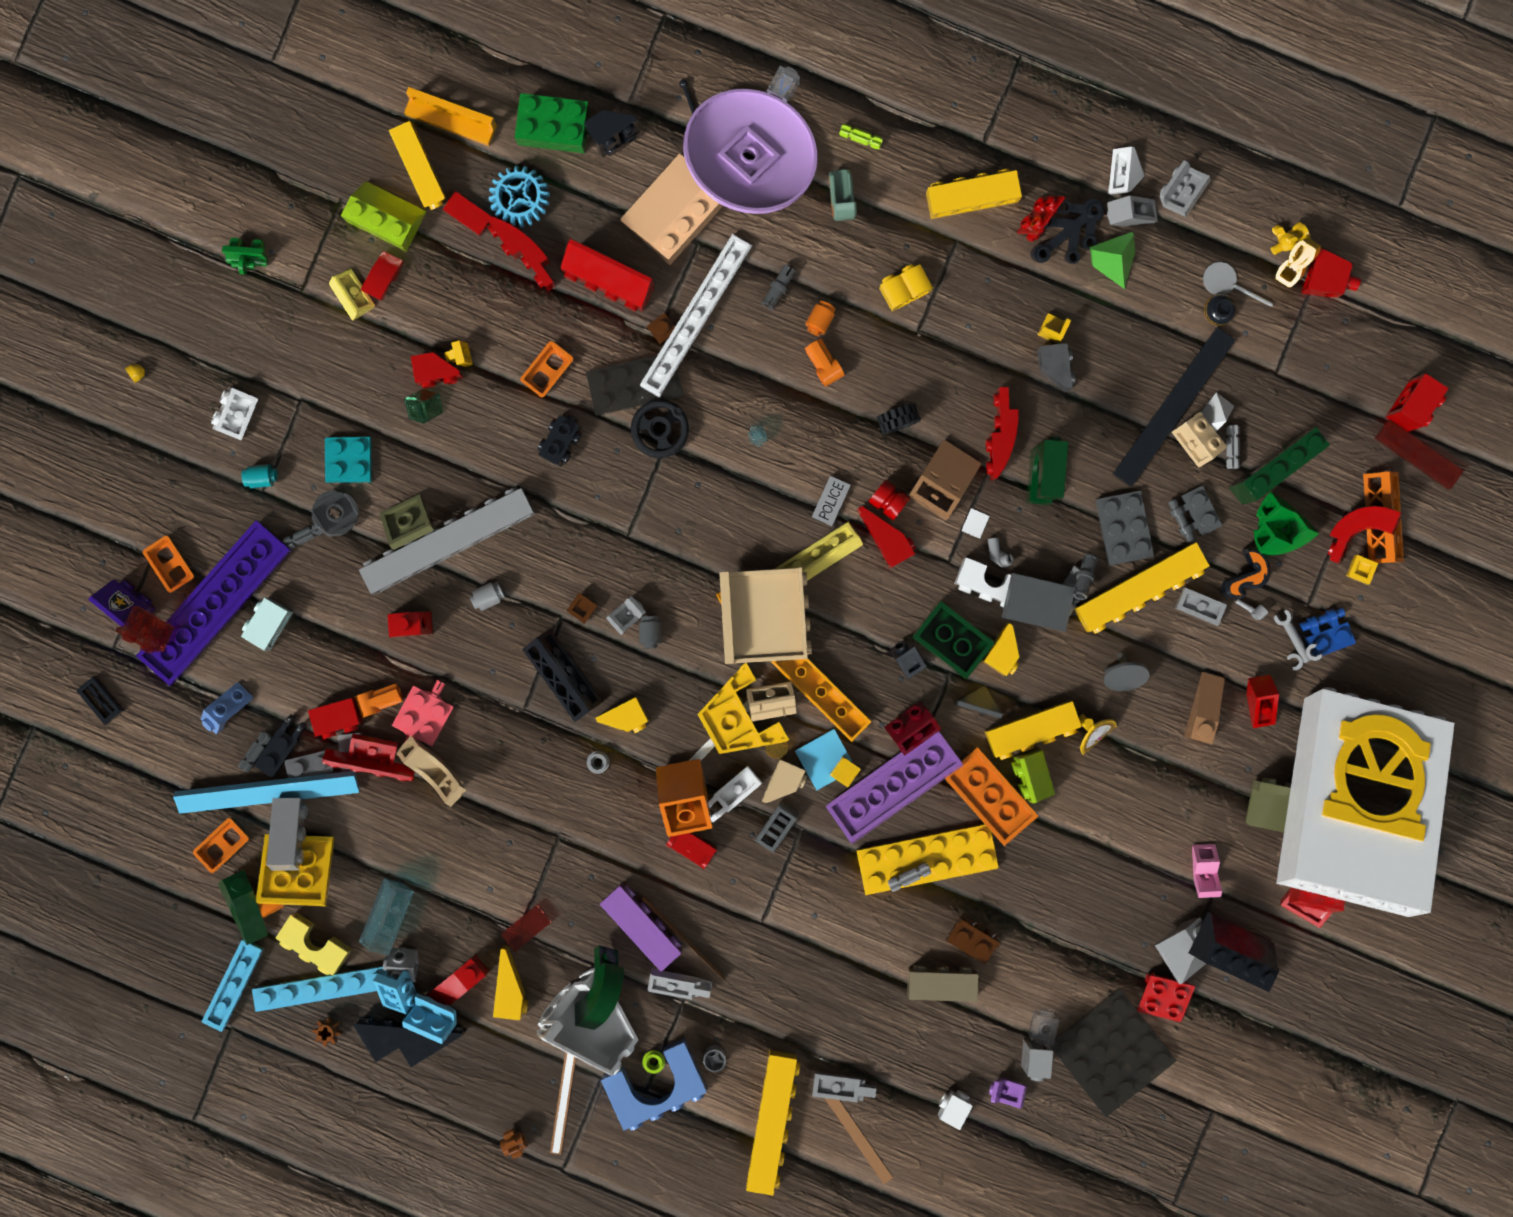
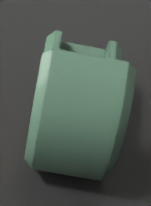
M849 169L830 171L828 178L833 219L836 222L854 220L857 216L856 202H854L852 173Z

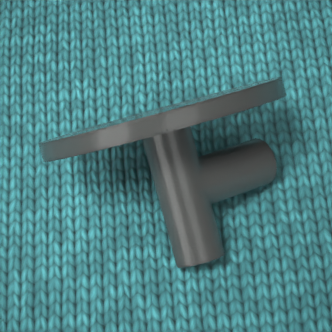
M1119 653L1117 655L1118 664L1104 669V684L1109 689L1115 691L1136 689L1144 685L1150 676L1149 670L1145 665L1128 662L1126 653Z

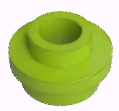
M657 1050L648 1051L642 1061L644 1069L653 1074L660 1072L665 1066L664 1055ZM656 1058L658 1060V1063L656 1065H652L650 1063V1059Z

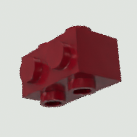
M921 701L884 727L904 756L941 730L935 718Z

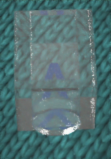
M780 65L767 88V93L782 99L785 104L789 103L800 83L798 72L791 67L784 68Z

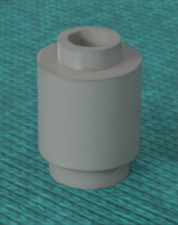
M490 582L473 590V596L470 597L474 608H480L482 612L501 603L500 600L504 599L505 596L498 582L493 584Z

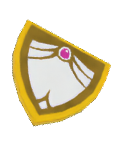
M1084 714L1078 717L1080 723L1088 731L1080 746L1081 754L1084 755L1117 727L1116 722L1113 719H1106L1094 724L1092 719L1087 718Z

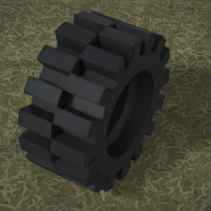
M915 403L892 409L877 416L882 434L895 432L921 421Z

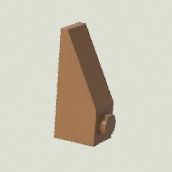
M1202 672L1184 737L1213 744L1219 722L1225 678Z

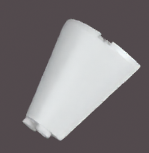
M595 968L579 975L580 981L573 984L570 982L556 995L543 1012L538 1022L540 1029L536 1032L543 1041L613 1076L621 1069L620 1061L622 1057H628L634 1051L638 1038L619 1002H617L610 1017L595 1030L575 1026V1004L582 1000L590 991L595 973Z

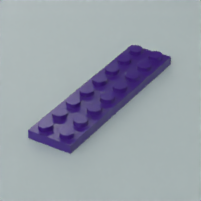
M256 520L140 650L136 657L169 686H173L292 550L287 548L279 538Z

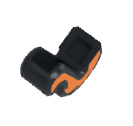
M1248 548L1242 550L1251 571L1222 583L1221 593L1227 599L1243 598L1246 596V592L1243 589H1257L1263 587L1269 581L1271 575L1269 561L1266 555L1260 553L1258 549Z

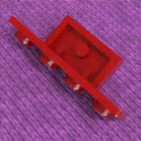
M352 734L348 753L326 749L322 760L323 764L333 768L342 767L351 769L354 772L372 773L379 777H393L400 781H413L415 771L407 765L394 762L397 742Z

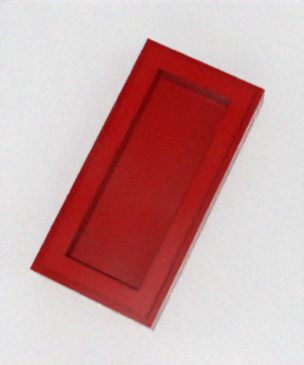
M456 191L442 209L479 236L482 235L490 224L487 220L490 216L488 213Z

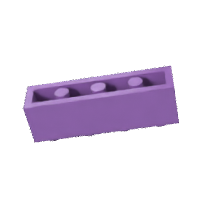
M621 883L601 901L600 906L662 972L681 954L682 949L680 947L682 944L674 935L670 937L665 931L667 928L664 923L658 918L655 920L649 914L651 910L643 901L641 903L637 901L634 897L636 895L634 890L629 885L624 886Z

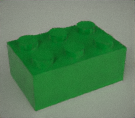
M520 93L515 130L517 144L519 146L585 154L587 131L584 122L589 120L590 108L588 101Z

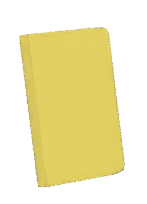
M352 269L332 276L329 285L352 320L359 318L375 307L370 296L360 290L362 284Z

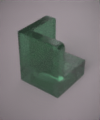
M423 388L404 398L408 419L424 424L443 413L439 392Z

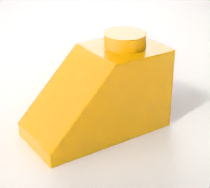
M1006 623L995 639L994 645L982 659V662L1003 676H1007L1009 673L1012 675L1019 665L1017 662L1019 653L1014 628L1010 623Z
M638 697L595 718L599 723L626 732L633 730L634 733L645 729V723L649 721Z

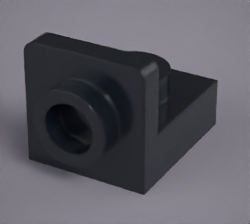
M908 639L898 642L889 651L907 679H910L927 667L915 646Z

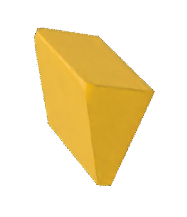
M842 756L829 775L846 787H849L861 769Z

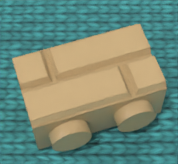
M791 681L746 689L752 721L796 714L795 695Z

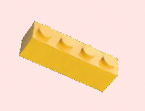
M1003 169L997 171L995 175L988 176V173H982L974 176V179L966 180L965 177L954 179L953 183L944 184V182H936L931 184V187H928L926 191L931 219L1018 203L1022 195L1017 170Z
M1066 701L985 730L984 732L993 756L996 758L1000 757V760L1013 756L1012 752L1021 749L1022 752L1035 748L1034 744L1041 741L1044 745L1055 741V736L1061 734L1064 737L1077 733L1076 729L1082 726L1073 701Z

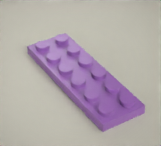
M937 732L904 756L901 752L826 805V808L848 840L853 844L963 766V763L941 733Z

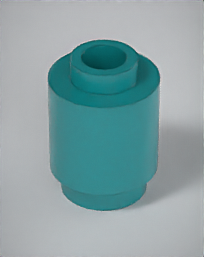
M271 464L248 466L246 469H242L241 473L243 485L250 488L272 487L278 479L277 470L272 468Z

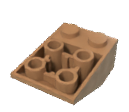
M943 440L908 496L946 521L982 463L946 440Z

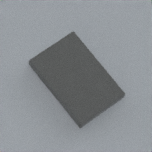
M1011 573L1001 618L1066 632L1075 588Z

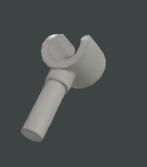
M1237 599L1235 602L1248 610L1255 620H1261L1268 614V611L1262 605L1254 609L1240 599Z

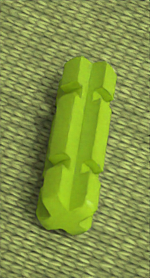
M846 123L842 124L839 135L842 137H851V140L866 146L869 144L871 148L877 150L880 149L883 142L881 136H872V133L857 127L852 128L851 125Z

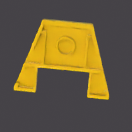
M747 663L740 667L734 676L698 713L719 754L789 741L780 722L758 733L736 692L756 681Z

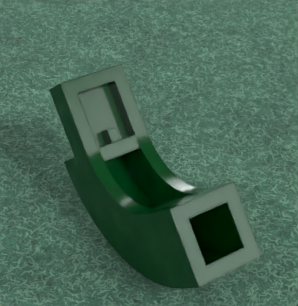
M601 945L594 948L595 973L591 989L582 1000L575 1004V1026L591 1030L600 1027L612 1014L618 1002L624 978V967L618 965V950Z

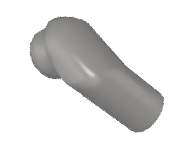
M999 538L988 539L990 559L1000 567L1012 565L1014 561L1013 556L1000 550Z

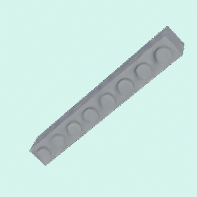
M514 487L505 492L506 496L498 500L495 497L486 501L483 508L479 510L476 507L464 513L465 517L459 520L452 518L444 523L445 527L439 530L433 528L434 531L424 535L425 537L419 540L415 539L405 544V547L399 550H388L383 553L384 557L377 561L374 558L363 563L364 567L359 569V572L370 594L376 595L535 515L536 513L525 491L522 488L517 489V487Z

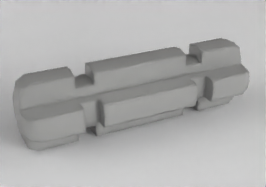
M1229 425L1226 428V435H1228V438H1226L1227 456L1229 457L1227 460L1228 469L1240 468V459H1238V456H1240L1239 425Z
M924 862L918 865V868L914 867L898 875V878L889 879L888 885L891 891L895 892L901 889V886L905 887L920 880L921 876L926 877L930 875L931 869Z

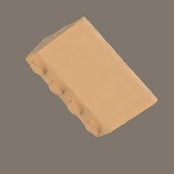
M679 154L624 214L620 221L665 262L671 265L723 205L709 197L697 185L688 170L684 156Z

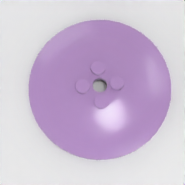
M734 89L710 97L695 110L684 134V158L694 181L713 200L739 212L764 214L786 208L796 202L806 192L815 175L817 148L808 124L788 103L763 91ZM743 153H751L754 159L747 160Z

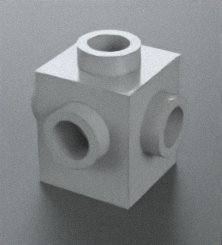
M404 947L390 948L389 956L384 958L383 970H386L387 975L397 980L403 970L409 972L412 982H415L419 967L418 950Z

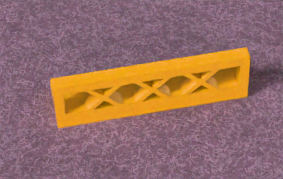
M408 87L406 94L409 97V101L404 112L405 116L490 146L497 127L493 117Z

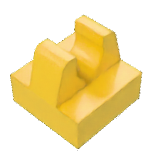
M460 340L452 342L453 350L444 353L446 362H456L457 365L463 367L473 365L467 342Z
M1354 555L1346 576L1368 585L1371 583L1378 563L1362 556Z

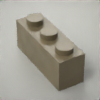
M914 965V968H908L907 996L909 1000L978 1002V973L969 966H960L959 970H950L949 966L942 965L936 966V969H927L926 965Z

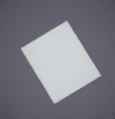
M971 508L962 531L980 539L989 516Z

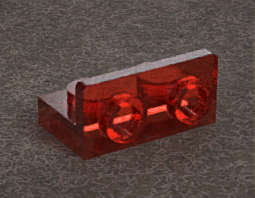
M133 606L124 626L117 627L115 632L122 635L121 638L124 641L140 645L142 651L153 654V652H164L175 627L141 607Z

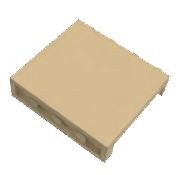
M802 567L744 572H719L725 664L808 659L807 654H812L811 640L806 641V632L810 631V619L805 618V609H809L808 595L803 593V586H807V572H802Z

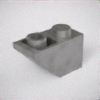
M1068 343L1040 346L1037 349L1039 372L1064 392L1070 391L1072 385H1075L1074 371L1070 370L1073 354L1072 350L1068 349Z

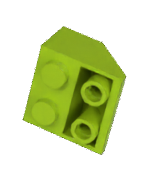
M1038 749L1013 756L1015 762L1011 763L1015 776L1018 775L1021 784H1018V789L1022 798L1024 797L1025 800L1033 804L1055 795L1043 750Z

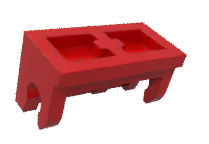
M694 832L671 836L666 846L703 869L706 868L717 850L716 846Z

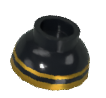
M1226 294L1211 296L1204 306V315L1207 321L1216 326L1227 325L1234 319L1237 312L1235 301Z

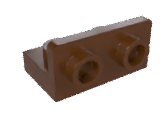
M959 917L946 941L986 965L996 946L999 947L1001 944L997 940L998 935L987 928L985 932L977 927L978 923L969 917H966L965 920Z

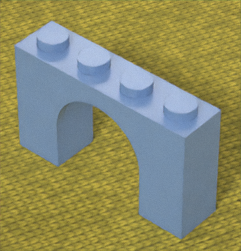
M685 1038L664 1047L663 1053L673 1072L675 1085L671 1092L663 1098L650 1100L640 1096L634 1090L624 1066L613 1076L609 1074L602 1076L601 1082L623 1131L629 1128L631 1131L641 1127L643 1125L642 1122L651 1119V1121L657 1120L663 1116V1112L670 1109L672 1112L679 1110L684 1106L683 1103L690 1100L696 1102L705 1096L707 1085Z

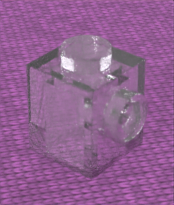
M1043 1008L1040 1011L1033 1010L1028 1034L1031 1042L1054 1046L1059 1024L1058 1017L1053 1015L1054 1011Z

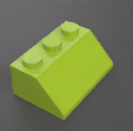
M366 181L350 196L341 216L346 222L407 252L427 212Z

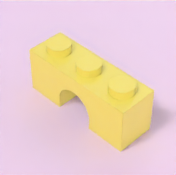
M297 912L291 914L276 936V939L280 941L279 944L287 950L293 949L299 953L298 956L303 961L316 964L320 972L333 976L339 971L352 948L336 937L329 939L324 947L313 945L309 935L315 924Z

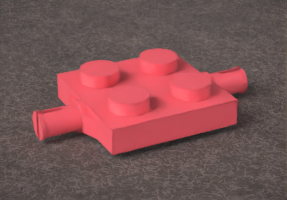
M437 680L432 691H425L415 685L412 687L392 724L393 727L403 731L407 736L404 743L412 736L430 746L434 745L454 708L453 705L445 702L439 696L446 685L445 683Z

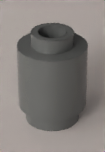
M658 616L641 617V622H639V644L644 645V649H657V645L662 644V626Z

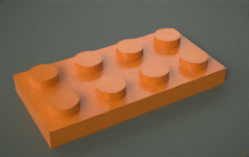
M977 747L961 761L963 766L946 777L945 780L1005 846L1033 822L1038 815Z

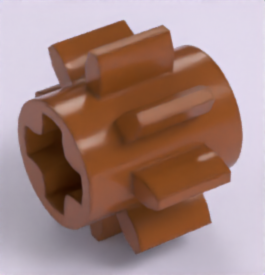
M331 1016L327 1018L326 1022L322 1019L317 1021L319 1027L312 1030L317 1036L315 1042H323V1047H326L329 1041L333 1044L338 1042L335 1036L343 1033L338 1028L340 1021L335 1023L332 1021ZM326 1027L328 1028V1032H331L329 1036L327 1035V1031H324Z
M515 1128L505 1131L503 1134L504 1138L500 1140L503 1154L505 1156L511 1154L512 1159L522 1156L524 1153L523 1149L528 1146L524 1133L522 1131L516 1133Z

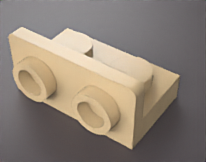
M1198 412L1191 419L1172 431L1198 468L1214 459L1227 448L1226 444L1201 412Z

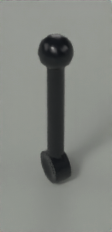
M682 79L679 85L684 90L693 115L695 107L687 88L688 82Z

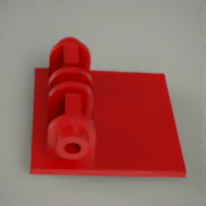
M1040 197L1034 203V209L1021 221V227L1017 233L1027 234L1026 239L1030 242L1038 240L1043 229H1046L1044 228L1045 225L1049 224L1052 216H1055L1058 207L1065 197Z
M1154 972L1151 974L1147 973L1145 977L1147 985L1137 1012L1181 1022L1195 985L1188 984V981L1179 984L1174 977L1169 979L1166 975L1162 977L1155 975Z

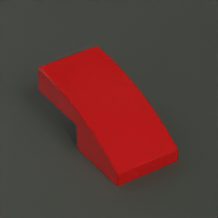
M383 251L360 290L383 301L392 281L396 280L404 261Z

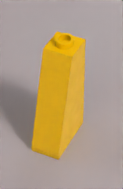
M408 121L390 129V135L424 208L429 206L432 210L443 205L442 200L446 199L413 122Z

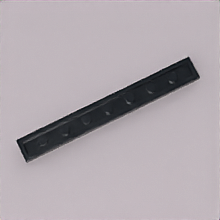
M1218 327L1214 329L1112 475L1129 487L1133 486L1235 342V339Z

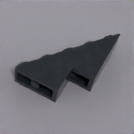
M360 1016L359 1020L353 1025L375 1062L399 1048L410 1067L444 1048L466 1032L462 1025L457 1024L444 1043L440 1044L404 1028L403 1023H397L392 1018H383L382 1021H375L373 1017Z

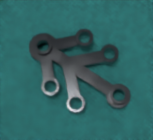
M1089 199L1083 205L1063 200L1062 203L1066 204V210L1062 211L1060 205L1057 209L1058 213L1074 212L1081 215L1075 220L1053 218L1052 216L1049 224L1045 225L1044 228L1058 227L1064 229L1045 245L1034 246L1031 250L1032 260L1037 263L1048 261L1051 255L1050 252L1069 237L1065 261L1069 264H1076L1080 260V254L1077 251L1080 227L1086 223V233L1082 239L1083 248L1089 250L1090 247L1097 245V239L1094 237L1096 221L1101 219L1104 214L1103 204L1097 199ZM1093 206L1096 208V213L1094 215L1091 213V208ZM1089 238L1092 240L1090 247L1086 243ZM1042 249L1045 251V256L1043 258H1041L1039 255V252ZM1071 253L1075 255L1074 261H1071L1069 258Z

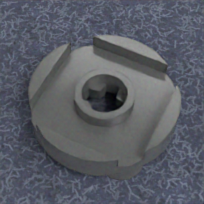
M334 490L324 492L317 497L312 507L314 525L328 537L341 536L353 529L357 521V504L346 493L343 494ZM331 508H334L335 511H341L339 518L335 519L329 516Z

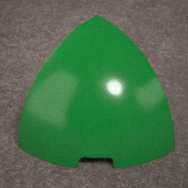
M1271 491L1262 501L1256 516L1259 517L1258 529L1254 530V539L1259 552L1262 554L1280 555L1294 551L1310 542L1319 534L1299 511Z

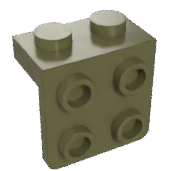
M1264 777L1262 782L1253 780L1245 819L1246 824L1284 832L1291 783L1285 782L1284 786L1276 785L1277 780Z

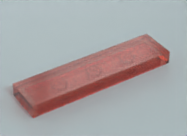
M1390 419L1385 422L1374 438L1447 490L1452 489L1463 473L1462 469Z

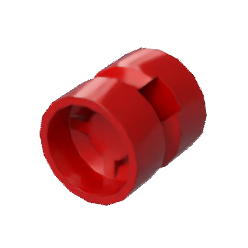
M885 479L868 502L877 509L883 508V514L893 521L910 500V497L902 491L896 492L895 486Z

